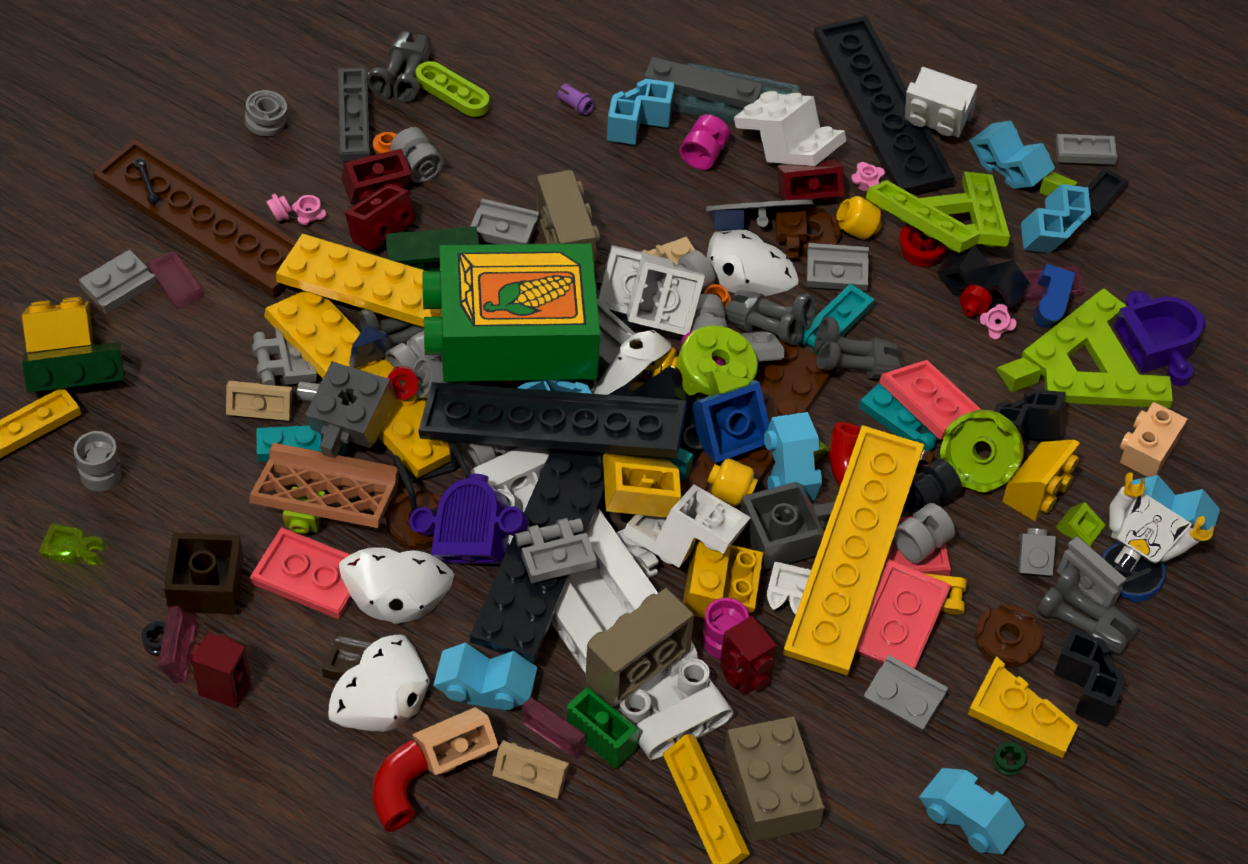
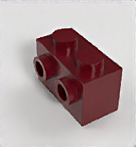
M397 149L345 162L341 180L350 204L362 201L387 183L407 190L411 172L402 149Z
M835 159L821 161L816 166L794 164L777 166L779 195L784 201L808 199L826 201L834 199L835 196H844L843 166Z
M387 183L344 212L352 242L372 251L380 248L386 242L385 234L403 232L405 228L416 222L408 190Z
M753 616L748 617L724 632L720 668L723 670L726 681L731 687H737L743 696L753 690L756 692L760 691L770 683L777 644Z
M207 632L202 643H197L194 646L190 656L198 695L236 709L251 683L246 648L228 636H216Z

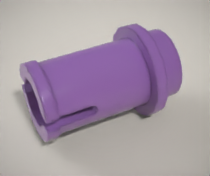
M569 83L561 86L569 95L559 90L557 98L573 107L577 114L587 115L593 110L595 102L589 93L583 94Z

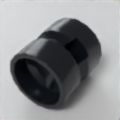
M937 459L925 466L920 473H915L906 500L907 506L913 513H916L928 503L940 506V503L945 504L961 494V481L955 469L944 459Z

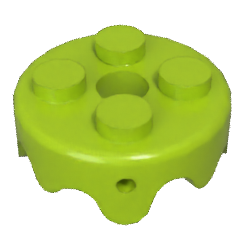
M709 325L698 328L686 338L679 352L676 367L682 374L683 389L688 395L702 392L711 396L705 372L716 371L747 378L751 382L757 374L758 361L752 345L740 333L727 327ZM712 356L722 357L726 365L716 364Z
M980 409L960 416L945 429L940 448V457L955 469L962 487L978 492H987L1005 485L1015 475L1023 460L1024 446L1017 427L1008 418L992 410ZM985 441L990 445L992 450L990 457L983 458L977 454V442Z

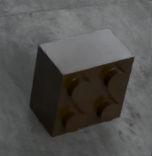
M173 532L164 586L169 611L236 613L244 558L240 535Z

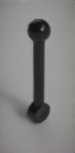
M138 158L134 161L135 169L141 173L148 192L147 201L155 205L159 202V196L154 193L145 170L147 167L146 160Z

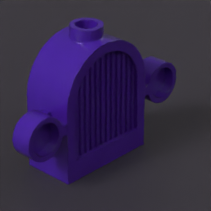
M1142 291L1129 293L1125 302L1126 307L1119 309L1114 329L1140 372L1145 373L1169 366L1167 376H1170L1171 383L1176 386L1188 385L1192 379L1194 368L1186 360L1194 353L1201 332L1206 328L1204 315L1192 304L1180 298L1165 296L1151 299L1148 294Z
M470 474L469 478L455 482L444 492L438 504L437 514L427 507H419L412 512L409 524L412 530L422 536H429L434 533L431 555L446 564H501L507 552L509 535L515 536L517 533L524 532L528 526V517L517 507L510 506L506 497L488 484V476Z

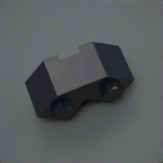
M976 245L960 253L951 250L937 271L940 278L955 296L960 297L968 285H978L985 288L992 296V304L988 310L996 307L998 304L1007 306V309L1015 307L1030 283L1014 260L990 265Z
M668 366L647 382L636 376L627 384L609 394L686 400V414L692 411L693 403L696 401L694 395H688L684 391L681 372L671 366Z
M1034 389L1024 393V399L1011 404L1006 400L996 404L994 411L1008 418L1017 427L1022 437L1023 454L1029 438L1041 439L1043 441H1061L1067 425L1066 392Z
M1072 627L1060 654L1054 674L1085 687L1075 714L1107 727L1126 679L1120 668L1117 669L1114 665L1105 640Z

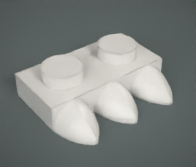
M774 562L767 590V599L772 610L779 608L785 601H789L790 607L796 615L811 572L810 569Z

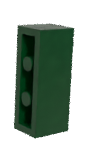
M477 226L385 234L388 260L424 271H439L440 245H479Z
M120 342L24 354L22 360L27 393L124 380L125 376Z

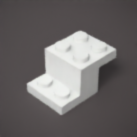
M922 67L916 82H910L906 92L905 119L919 127L927 126L936 129L937 132L945 136L953 135L960 137L966 121H971L974 114L977 85Z
M776 91L765 92L760 95L758 100L745 106L744 110L734 117L736 128L760 130L766 162L816 166L847 141L845 130H834L828 126L820 128L814 96H802L801 93L786 95L778 94Z
M611 245L598 300L610 310L626 313L629 322L686 335L691 330L705 276L701 273L674 267L670 259Z
M693 485L670 510L667 518L636 514L627 523L622 535L631 539L635 545L655 553L664 562L679 568L693 552L698 539L709 549L724 554L745 529L751 517L700 487Z

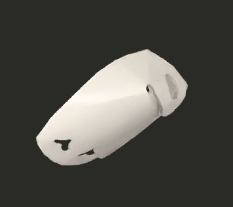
M745 229L715 231L711 237L706 258L714 270L715 281L724 286L727 291L736 293L737 290L751 291L769 296L788 291L798 284V276L790 259L786 258V255L778 248L764 243L756 234ZM742 234H744L745 237H749L751 239L742 238ZM770 251L779 258H772ZM726 263H731L734 266V272L731 276L726 275L723 271V266ZM786 267L788 268V273L792 278L785 274Z
M654 330L632 335L621 345L620 352L601 376L593 394L609 395L624 386L652 361L657 360L668 352L671 348V342Z
M367 548L349 555L339 563L341 578L360 610L370 617L394 624L414 621L431 613L451 589L454 579L453 571L441 560L428 553L414 550L398 553L388 548ZM372 555H375V556H377V557H380V556H386V557L380 559L379 561H377L375 557H372ZM360 558L356 566L348 565L349 563H354L355 560ZM414 558L419 561L425 560V562H422L421 565H419L416 561L412 559ZM436 566H438L441 569V571H444L447 574H440ZM400 599L403 602V608L398 611L390 609V601Z
M391 635L375 641L364 651L360 664L342 675L331 694L328 712L329 720L343 727L384 732L398 728L412 716L418 714L429 685V678L415 647L405 635ZM400 640L403 641V642L401 643V646H399V645H397V644H391V642H396V643H398ZM379 649H382L384 656L373 658L374 655L379 653ZM357 677L356 686L347 688L346 686L352 683L353 678ZM410 693H415L417 700L409 707L407 704L408 696ZM342 699L346 708L337 713V710L340 708L339 700Z

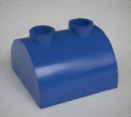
M754 380L749 382L748 386L724 394H714L693 403L692 416L697 436L705 453L713 462L718 463L765 445L764 433L769 427V420L760 382Z

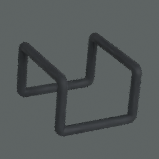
M448 442L451 458L450 466L430 471L418 478L415 476L408 477L399 456H393V464L397 466L399 471L398 485H405L408 490L411 514L417 509L415 490L412 483L455 471L458 467L457 460L464 472L465 479L469 478L471 472L456 442ZM438 507L432 508L430 510L437 514Z

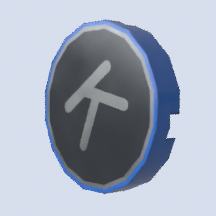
M1115 543L1106 549L1102 558L1127 579L1121 586L1122 591L1118 597L1119 599L1122 596L1129 598L1131 602H1141L1149 600L1159 592L1165 580V565L1163 562L1159 561L1155 564L1140 557L1133 570L1129 572L1114 562L1124 545Z

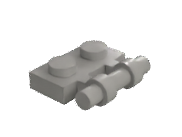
M278 328L275 329V338L266 339V335L263 332H257L253 335L254 343L252 349L254 356L258 358L259 364L256 369L258 378L262 380L263 385H275L274 377L276 375H283L285 385L297 384L300 381L316 382V369L309 362L305 361L295 346L292 347ZM278 353L280 360L270 359L271 354Z
M567 518L556 520V524L541 528L535 525L527 527L525 532L515 534L518 547L531 544L530 547L522 548V558L531 583L596 567L597 559L587 533L573 535V533L583 531V524L580 518L570 521ZM560 537L558 540L544 543V540Z

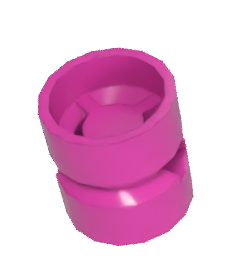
M707 114L700 116L680 145L679 153L681 158L688 165L698 170L710 169L730 139L731 132L729 127L716 116Z
M720 598L710 603L706 609L702 643L708 654L717 659H721L724 632L749 617L747 608L736 599Z

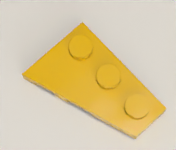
M996 656L970 706L968 715L1063 759L1078 725L1049 700L1041 699L1028 688L1029 684L1020 676L1016 678L1005 669V663Z

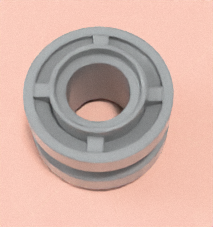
M261 90L252 93L247 98L244 121L246 127L252 133L260 136H274L284 129L287 103L280 94L269 90Z

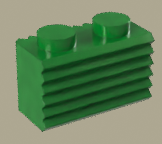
M586 687L567 705L566 730H571L572 734H576L577 738H581L582 742L587 743V747H592V751H597V755H602V760L607 759V764H612V768H618L638 748V731L640 729L591 688Z

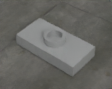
M1057 134L1055 144L1058 162L1116 164L1115 136Z
M761 331L741 334L752 345L758 362L784 358V347L773 333Z

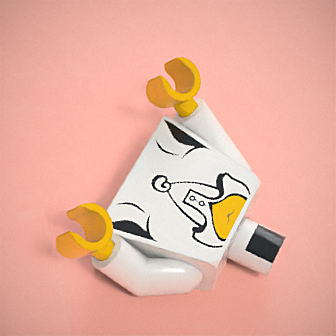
M1133 473L1126 474L1124 487L1119 490L1109 506V527L1113 531L1111 537L1124 545L1114 562L1129 572L1133 570L1140 557L1155 564L1159 561L1166 562L1185 553L1199 541L1209 540L1213 536L1215 526H1212L1209 530L1200 528L1206 519L1203 516L1196 519L1194 528H1190L1192 523L1144 493L1145 478H1142L1141 482L1137 485L1131 484Z

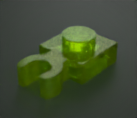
M51 523L39 551L41 557L73 564L76 556L82 557L83 561L88 564H98L97 553L89 551L94 548L103 550L105 546L103 539L100 537L90 536L84 539L82 529Z

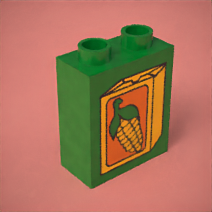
M592 243L440 245L439 271H422L423 309H440V317H424V355H442L443 382L597 379L600 326Z

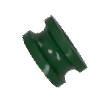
M1009 741L1000 744L994 754V767L998 772L1007 776H1014L1020 773L1026 760L1025 751L1022 746L1015 742ZM1005 753H1010L1012 759H1015L1013 765L1007 764V760L1004 759Z

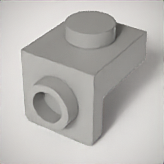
M1027 528V534L1023 533L1018 536V541H1020L1018 573L1053 576L1056 536H1047L1046 529Z

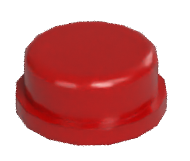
M910 224L904 226L900 233L901 253L905 260L919 267L935 265L947 251L948 247L935 238L926 236L921 230Z

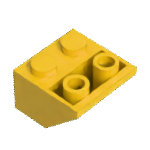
M81 297L62 299L63 302H60L59 305L51 306L49 300L32 302L22 314L27 352L91 345L93 339L90 302H82Z
M1076 440L1041 442L1007 483L1002 502L1033 521H1036L1042 512L1048 513L1057 500V493L1059 491L1064 493L1074 478L1071 473L1080 459L1076 456L1080 442Z
M613 453L603 454L606 511L667 518L670 510L681 498L679 469L668 459Z
M698 539L690 557L683 604L694 616L705 618L707 607L710 603L720 598L736 599L747 608L748 613L754 612L763 552L731 545L722 554L719 551L709 549Z

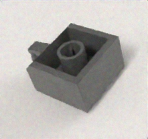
M332 361L305 414L311 430L320 432L321 436H323L320 444L322 454L336 458L343 444H348L349 442L368 448L372 447L397 397L390 379Z
M797 482L742 496L740 511L751 517L744 531L752 549L763 552L761 569L773 568L774 562L788 564L816 556L835 502L820 505L811 504L803 485Z

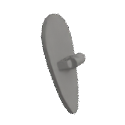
M785 200L707 206L706 211L758 209L759 217L757 218V224L759 227L764 228L769 223L766 209L814 205L813 200Z

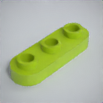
M433 61L423 62L416 68V79L422 89L471 117H479L489 110L488 93L448 68Z

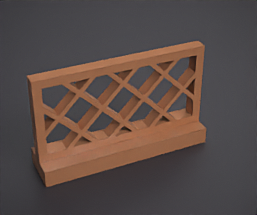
M273 443L269 450V460L249 495V503L378 528L390 501L394 500L398 494L399 471L397 466L337 455L336 458H331L319 451ZM294 483L298 486V488L288 491L284 488V486ZM273 489L277 492L274 495L263 494V492ZM326 489L330 493L320 497L316 494V492ZM307 496L310 500L299 501L295 500V498ZM359 496L362 500L351 503L348 499ZM335 502H339L341 504L340 507L336 508L327 506L328 504H332ZM370 508L374 515L360 513L359 511Z

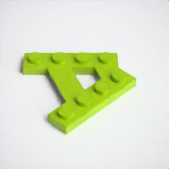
M964 171L961 181L964 193L917 198L888 180L868 188L867 200L876 204L881 210L888 211L897 216L902 222L921 230L926 236L935 238L952 251L960 253L976 244H983L987 247H1007L1010 234L992 174ZM970 212L972 224L965 225L948 214Z
M1104 288L1022 353L1021 358L1027 359L1041 369L1045 390L1066 392V403L1150 407L1155 402L1165 408H1171L1173 402L1170 376L1139 375L1109 325L1117 319L1119 309L1126 307V305ZM1085 345L1100 372L1077 371L1069 357Z

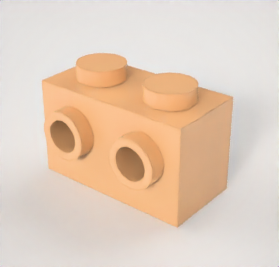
M1153 402L1147 412L1141 410L1133 425L1136 428L1134 433L1128 431L1123 438L1120 449L1124 450L1120 463L1147 477L1158 475L1181 438L1188 418Z
M476 707L412 734L414 741L426 759L428 770L434 775L447 773L455 769L456 766L469 760L481 758L489 751L499 747L488 715Z

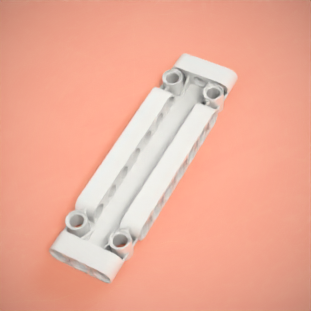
M518 447L473 468L470 472L471 474L488 476V484L501 492L508 500L510 506L517 507L524 512L551 449ZM598 509L588 533L597 559V565L595 568L571 574L551 622L585 674L587 644L596 633H604L611 628L624 613H631L640 607L646 597L651 594H658L600 509ZM509 535L507 549L513 538V536ZM692 641L690 651L614 707L640 729L638 731V744L650 760L662 757V753L684 735H695L697 739L721 727L733 716L732 708L709 678L710 670L708 665L698 659L697 651ZM687 679H697L699 682H690ZM630 708H638V709H640L641 711H639V712H632V711H629L628 709H630Z

